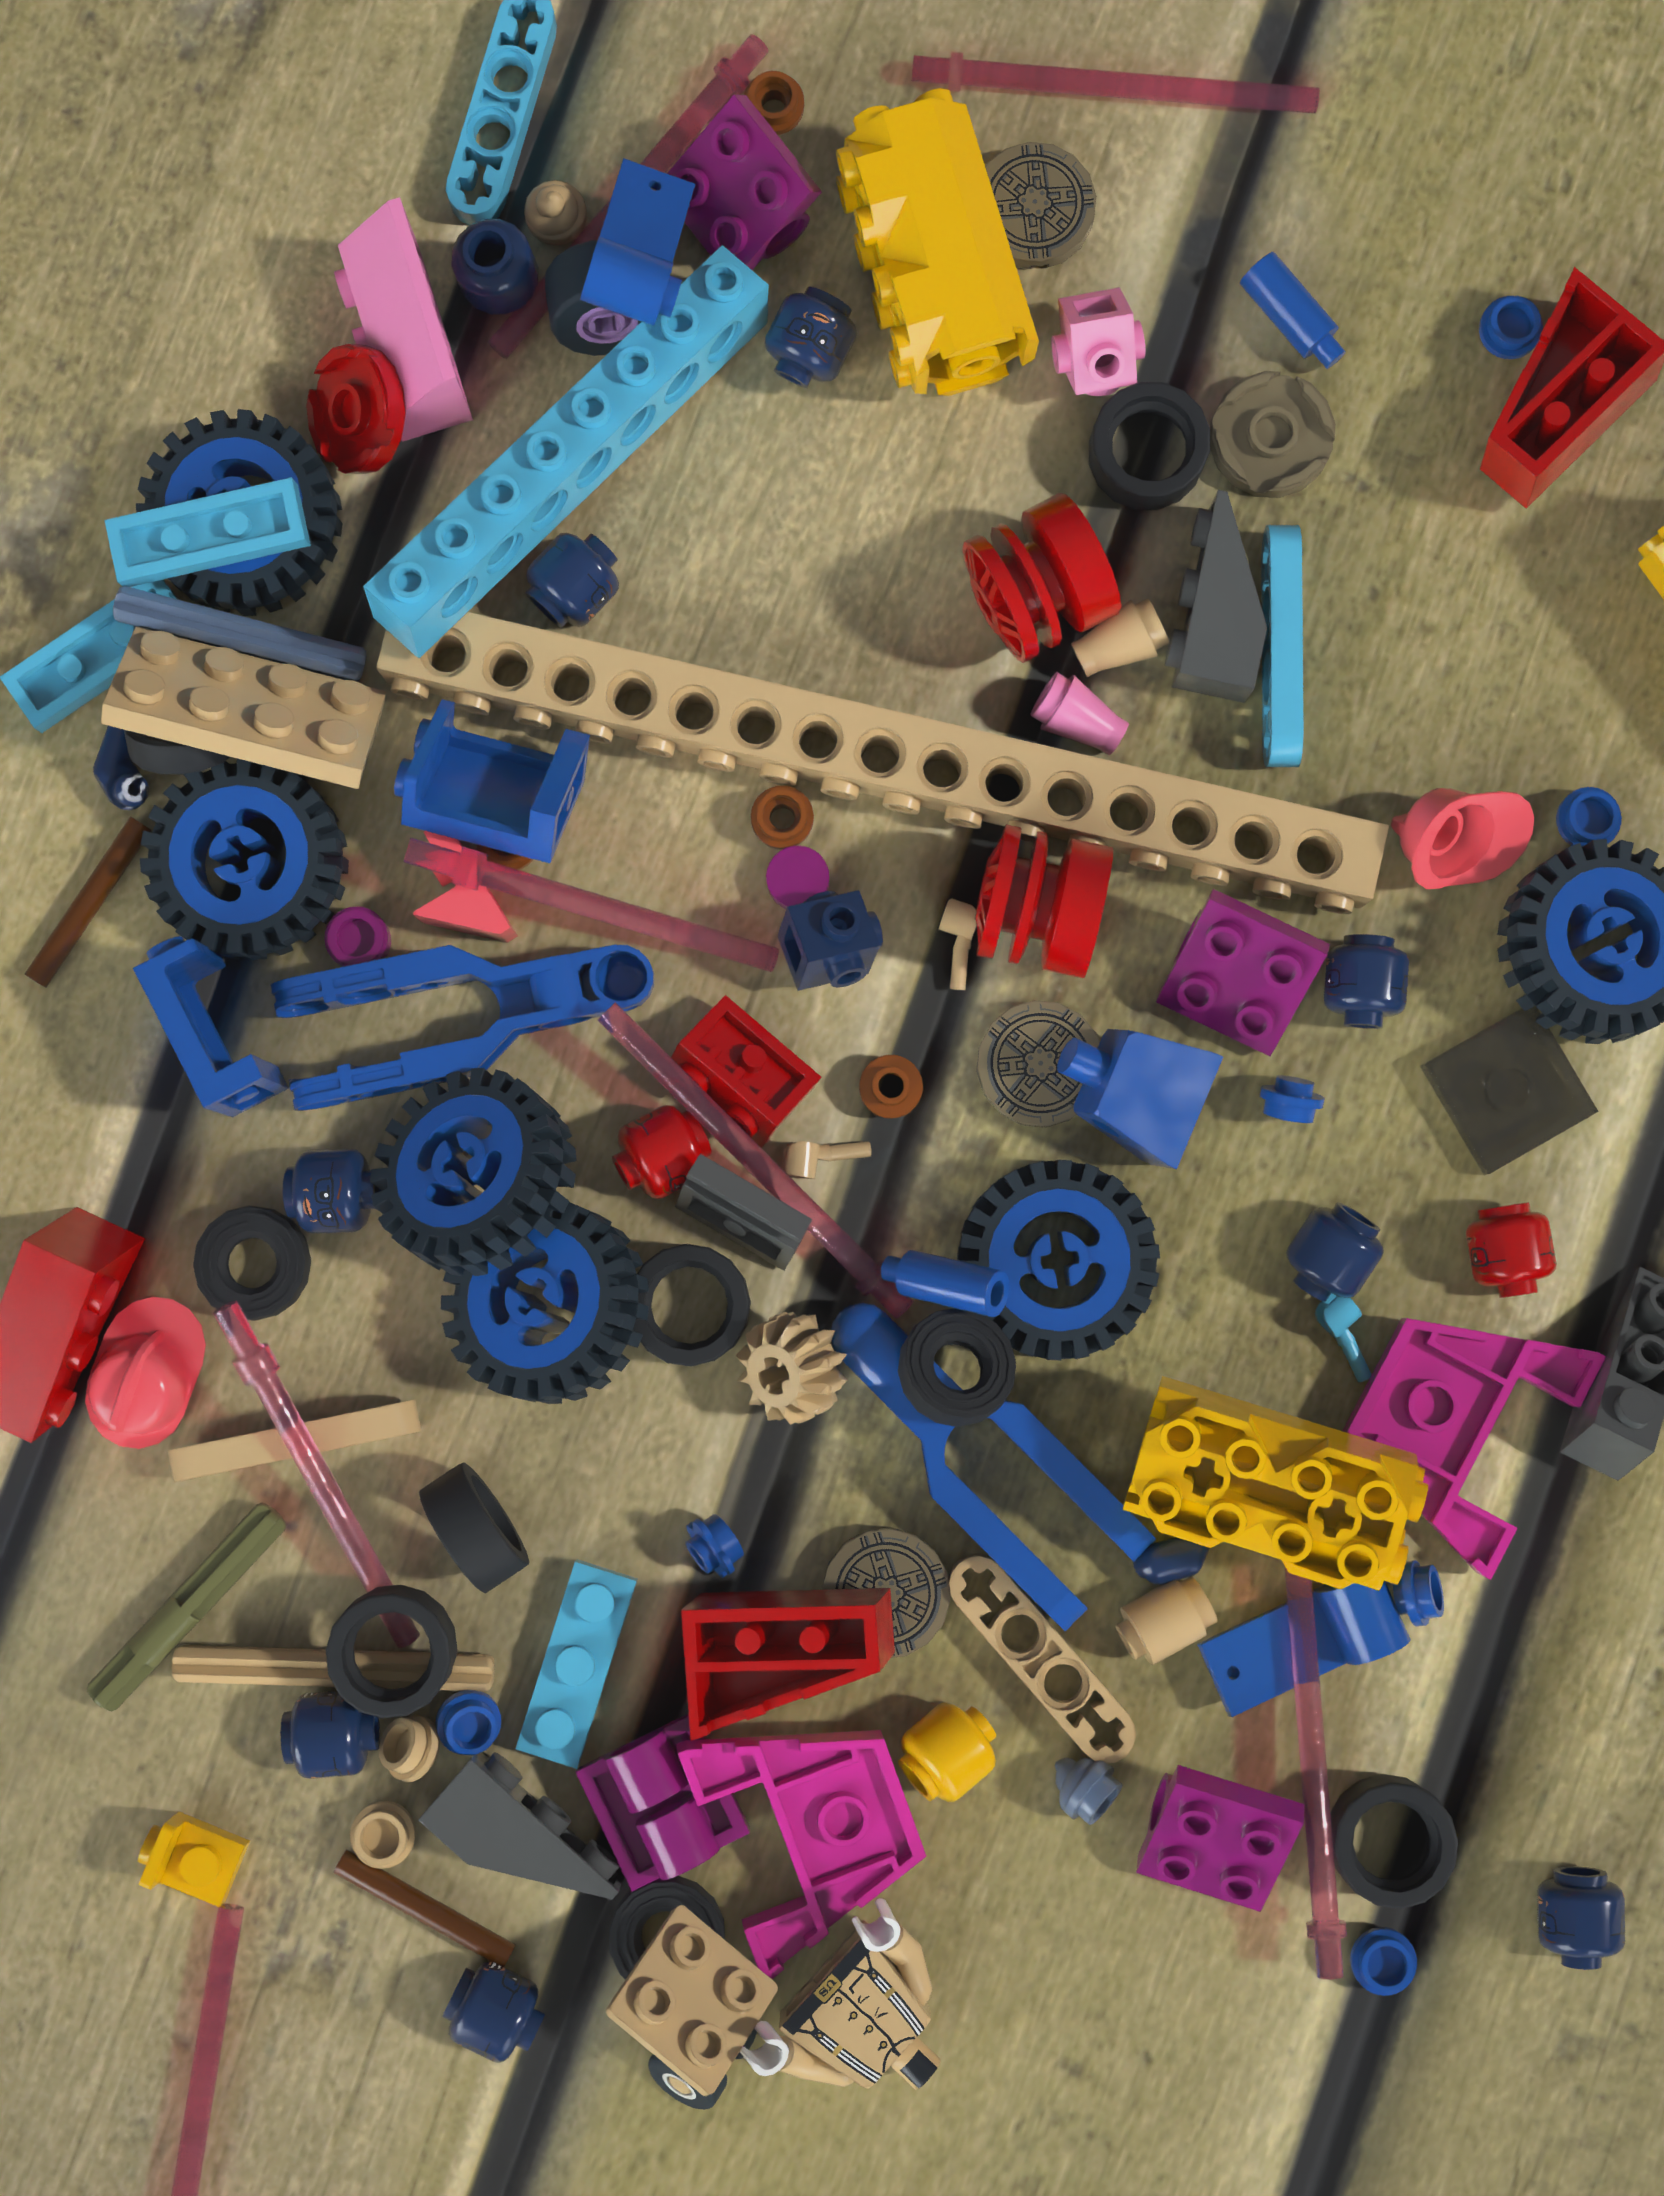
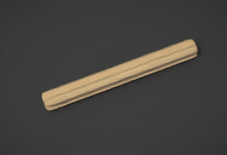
M182 1645L175 1649L172 1658L173 1680L177 1682L335 1687L328 1675L326 1649ZM354 1650L355 1662L362 1675L374 1685L387 1689L405 1688L418 1681L427 1670L431 1653ZM457 1653L452 1673L440 1690H474L479 1692L490 1690L495 1677L494 1658L489 1654Z

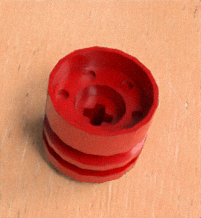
M1058 493L1023 511L1021 522L1025 538L1024 544L1006 524L1002 523L991 529L992 545L984 536L976 535L963 543L962 550L965 564L971 578L972 591L979 608L996 635H999L1011 654L1022 663L1038 656V639L1049 648L1060 644L1062 634L1058 612L1075 630L1084 632L1119 614L1121 609L1119 589L1103 547L1077 504L1064 493Z
M1006 824L1000 841L991 856L988 857L975 914L978 935L976 956L992 959L1000 932L1010 933L1012 938L1008 963H1019L1030 938L1042 940V970L1082 979L1085 978L1094 951L1107 896L1113 861V847L1072 839L1065 849L1060 864L1054 865L1047 863V833L1037 831L1029 859L1017 856L1022 828Z

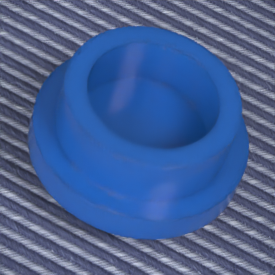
M1504 296L1496 299L1486 308L1479 322V335L1483 345L1490 353L1503 359H1518L1529 354L1537 345L1543 330V321L1538 308L1532 301L1521 296Z
M1595 787L1580 788L1567 795L1560 803L1556 815L1558 831L1561 837L1571 846L1580 843L1581 847H1583L1590 841L1597 839H1607V844H1609L1617 836L1622 822L1621 811L1616 800L1608 792Z
M1284 1075L1276 1076L1275 1085H1262L1260 1097L1265 1099L1264 1114L1277 1119L1298 1123H1313L1316 1109L1323 1108L1325 1097L1313 1092L1314 1082Z
M1416 1560L1406 1561L1398 1585L1393 1584L1395 1605L1399 1614L1408 1615L1415 1627L1426 1626L1430 1618L1442 1617L1444 1613V1596L1441 1580L1434 1565L1420 1566Z
M463 1690L453 1694L443 1702L438 1710L435 1721L438 1737L448 1750L457 1754L476 1755L487 1750L497 1738L501 1728V1714L496 1702L488 1694L474 1690Z
M1376 1927L1367 1930L1355 1941L1350 1954V1965L1353 1975L1363 1988L1376 1995L1389 1996L1403 1991L1412 1982L1417 1969V1957L1412 1944L1403 1934L1392 1928Z

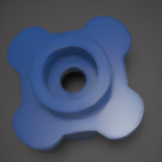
M712 1514L703 1522L697 1518L686 1525V1529L691 1537L686 1541L687 1549L704 1572L709 1574L714 1570L720 1577L724 1578L735 1571L733 1563L743 1557L744 1552L732 1530L718 1515Z

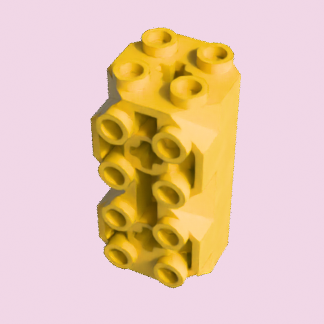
M937 88L923 93L913 103L892 109L883 105L873 106L860 112L853 119L856 131L844 139L843 148L836 149V157L841 174L836 176V184L844 213L854 212L858 233L853 235L860 267L863 272L872 270L876 291L871 293V299L880 330L890 328L894 350L889 351V360L898 388L911 385L915 393L927 394L928 383H935L938 395L951 396L1000 381L1009 375L1006 362L1019 355L1023 367L1035 359L1039 339L966 104L953 102L950 90Z
M1162 1376L1139 1449L1135 1471L1128 1487L1123 1510L1151 1518L1161 1533L1212 1548L1222 1542H1227L1280 1559L1289 1573L1322 1584L1343 1589L1356 1583L1380 1591L1384 1581L1398 1585L1402 1577L1409 1549L1408 1546L1403 1545L1406 1533L1404 1527L1407 1520L1416 1523L1419 1521L1426 1501L1428 1484L1423 1482L1425 1468L1419 1467L1415 1453Z

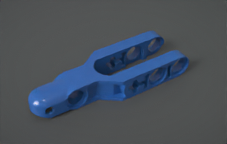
M452 945L274 982L270 986L272 996H275L276 1002L274 1007L277 1018L306 1016L472 981H479L489 987L496 995L500 1005V1018L482 1036L401 1052V1058L394 1061L369 1066H353L348 1063L336 1066L337 1072L305 1079H288L290 1090L294 1094V1111L325 1108L422 1088L432 1081L438 1084L446 1083V1075L456 1071H460L467 1078H470L471 1068H485L488 1070L520 1035L577 1024L595 1017L629 1011L641 1006L650 997L654 988V971L649 960L641 951L628 945H610L503 967Z
M859 1303L850 1305L839 1312L832 1323L831 1330H835L831 1340L832 1347L836 1352L847 1354L842 1361L921 1440L931 1497L1066 1632L1088 1608L945 1464L946 1441L955 1426L935 1423L914 1408L903 1393L898 1375L900 1350L908 1335L884 1311L875 1305ZM934 1362L935 1373L940 1381L951 1389L962 1390ZM1005 1400L1004 1404L996 1412L987 1417L1051 1478L1133 1562L1156 1540L1153 1534L1131 1512L1123 1510L1124 1505L1023 1404Z

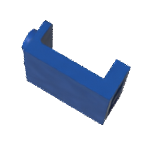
M441 699L432 720L423 718L420 722L414 743L413 759L403 758L397 771L394 795L403 798L401 825L551 863L585 781L590 735L565 729L553 755L458 730L454 727L455 702Z
M181 936L165 940L147 951L146 954L149 960L134 967L133 970L203 1108L235 1117L289 1089L277 1065L252 1054L233 1063L195 987L199 980L226 966L220 954L209 950L207 946L195 939L184 941Z

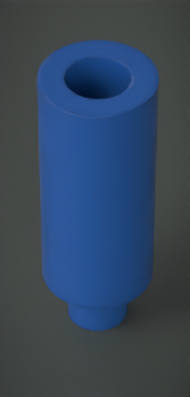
M1275 252L1264 256L1243 276L1240 285L1304 359L1314 354L1323 366L1329 369L1344 356L1346 351L1333 337L1339 329L1338 325Z
M916 1250L907 1251L902 1258L887 1256L881 1266L882 1279L896 1283L897 1291L902 1296L989 1317H996L1002 1312L1009 1295V1278L1003 1270Z

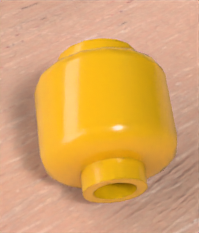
M943 1702L938 1704L901 1738L903 1756L898 1760V1763L910 1783L927 1800L932 1801L938 1797L947 1802H955L995 1767L996 1759L990 1742L996 1738V1733L988 1720L976 1708L971 1706L964 1712L958 1706Z

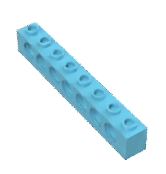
M723 245L718 248L681 284L670 318L658 314L654 326L644 322L638 324L363 586L373 618L417 658L423 656L768 323L769 284Z

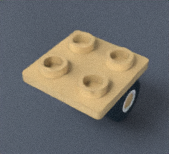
M679 1905L670 1912L606 2008V2014L652 2053L648 2062V2068L653 2079L665 2092L689 2107L706 2110L716 2104L727 2085L726 2073L734 2060L743 2058V2055L740 2053L741 2048L750 2049L757 2035L755 2026L777 1993L778 1986L770 1977L689 1909Z

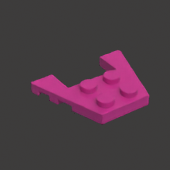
M1401 1318L1342 1431L1415 1453L1419 1467L1425 1468L1423 1482L1428 1484L1426 1501L1421 1515L1476 1573L1491 1580L1518 1528L1461 1498L1459 1491L1518 1378L1572 1407L1580 1408L1606 1356L1595 1351Z
M881 1730L685 1740L676 1744L677 1753L697 1807L758 1783L764 1784L804 1895L741 1919L743 1930L756 1965L771 1979L784 1970L783 1964L806 1945L811 1949L829 1934L828 1928L855 1906L864 1907L927 1857Z

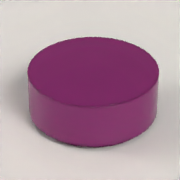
M790 846L784 848L771 859L766 873L768 891L773 900L785 909H787V906L803 903L806 899L817 893L828 891V866L823 857L809 847Z
M349 907L339 911L331 918L325 930L324 940L327 952L342 967L384 959L391 948V934L387 924L378 914L368 908Z

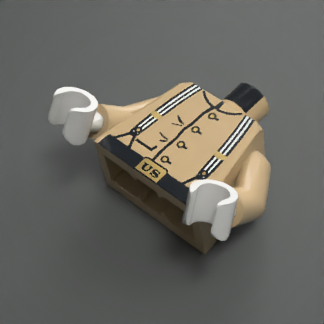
M879 1898L874 1902L881 1916L873 1923L868 1924L865 1920L860 1922L857 1916L852 1919L856 1929L780 2011L779 2030L786 2036H779L767 2021L757 2023L755 2030L765 2041V2044L753 2051L742 2047L740 2053L757 2074L769 2076L780 2071L800 2079L841 2087L856 2082L860 2086L869 2089L891 2066L906 2082L917 2090L935 2073L941 2063V2059L917 2037L931 2020L930 2008L927 2002L930 1999L933 1987L921 1944L895 1919L886 1900Z

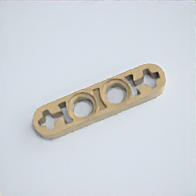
M414 1399L168 1450L173 1480L174 1482L420 1432L421 1426L416 1400Z
M975 1553L967 1554L957 1560L950 1569L948 1581L950 1595L959 1609L1087 1756L1094 1761L1101 1760L1105 1763H1115L1125 1758L1134 1746L1136 1732L1132 1719L1121 1704L1011 1577L990 1556ZM969 1568H972L978 1574L984 1572L987 1568L993 1572L994 1576L990 1578L988 1585L1001 1602L1004 1600L1007 1592H1012L1017 1598L1015 1602L1000 1608L989 1625H986L980 1618V1616L991 1612L986 1602L977 1594L971 1595L968 1599L961 1594V1591L967 1585L962 1574ZM1022 1614L1029 1616L1036 1622L1038 1627L1036 1642L1032 1647L1023 1651H1015L1008 1648L1003 1643L1001 1636L1004 1623L1014 1615ZM1059 1664L1071 1665L1080 1674L1081 1683L1079 1690L1073 1697L1067 1700L1052 1698L1046 1693L1044 1687L1047 1672ZM1093 1691H1097L1102 1696L1101 1699L1090 1703L1098 1715L1106 1722H1110L1116 1717L1121 1721L1115 1729L1119 1741L1112 1747L1104 1741L1098 1742L1095 1746L1089 1742L1094 1737L1095 1731L1081 1712L1074 1723H1071L1066 1718V1715L1082 1708L1091 1697Z

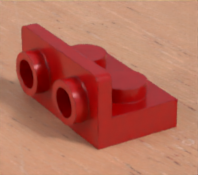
M726 995L678 1043L665 1066L666 1072L673 1078L675 1085L684 1095L701 1101L721 1118L723 1126L732 1136L741 1141L749 1142L757 1150H761L776 1129L815 1088L821 1079L817 1072Z

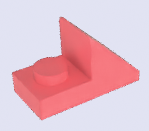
M424 831L423 833L433 848L423 854L425 860L442 887L451 882L455 884V887L413 912V915L424 924L506 943L518 937L461 841Z

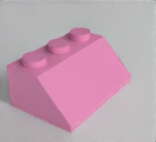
M401 198L389 200L338 245L345 268L334 271V275L346 309L357 306L362 322V327L352 329L355 343L382 351L396 368L404 390L406 411L401 439L403 442L472 421L473 418L423 257Z

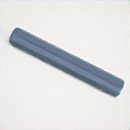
M127 586L120 587L115 596L113 616L114 619L121 623L154 631L169 632L177 637L216 647L230 648L242 654L281 664H292L301 669L344 680L359 681L363 675L367 654L366 650L359 646Z

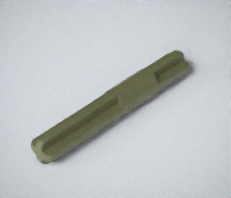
M263 1502L257 1504L88 1683L87 1692L97 1705L111 1712L117 1710L285 1531L287 1524L274 1508Z

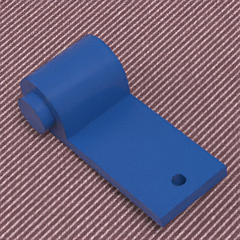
M623 158L580 301L652 326L655 325L658 314L671 317L682 279L670 276L695 188L694 183Z
M1384 1581L1380 1591L1356 1583L1343 1589L1324 1584L1208 1638L1197 1645L1228 1716L1234 1717L1344 1664L1360 1665L1388 1656L1409 1644L1411 1639Z

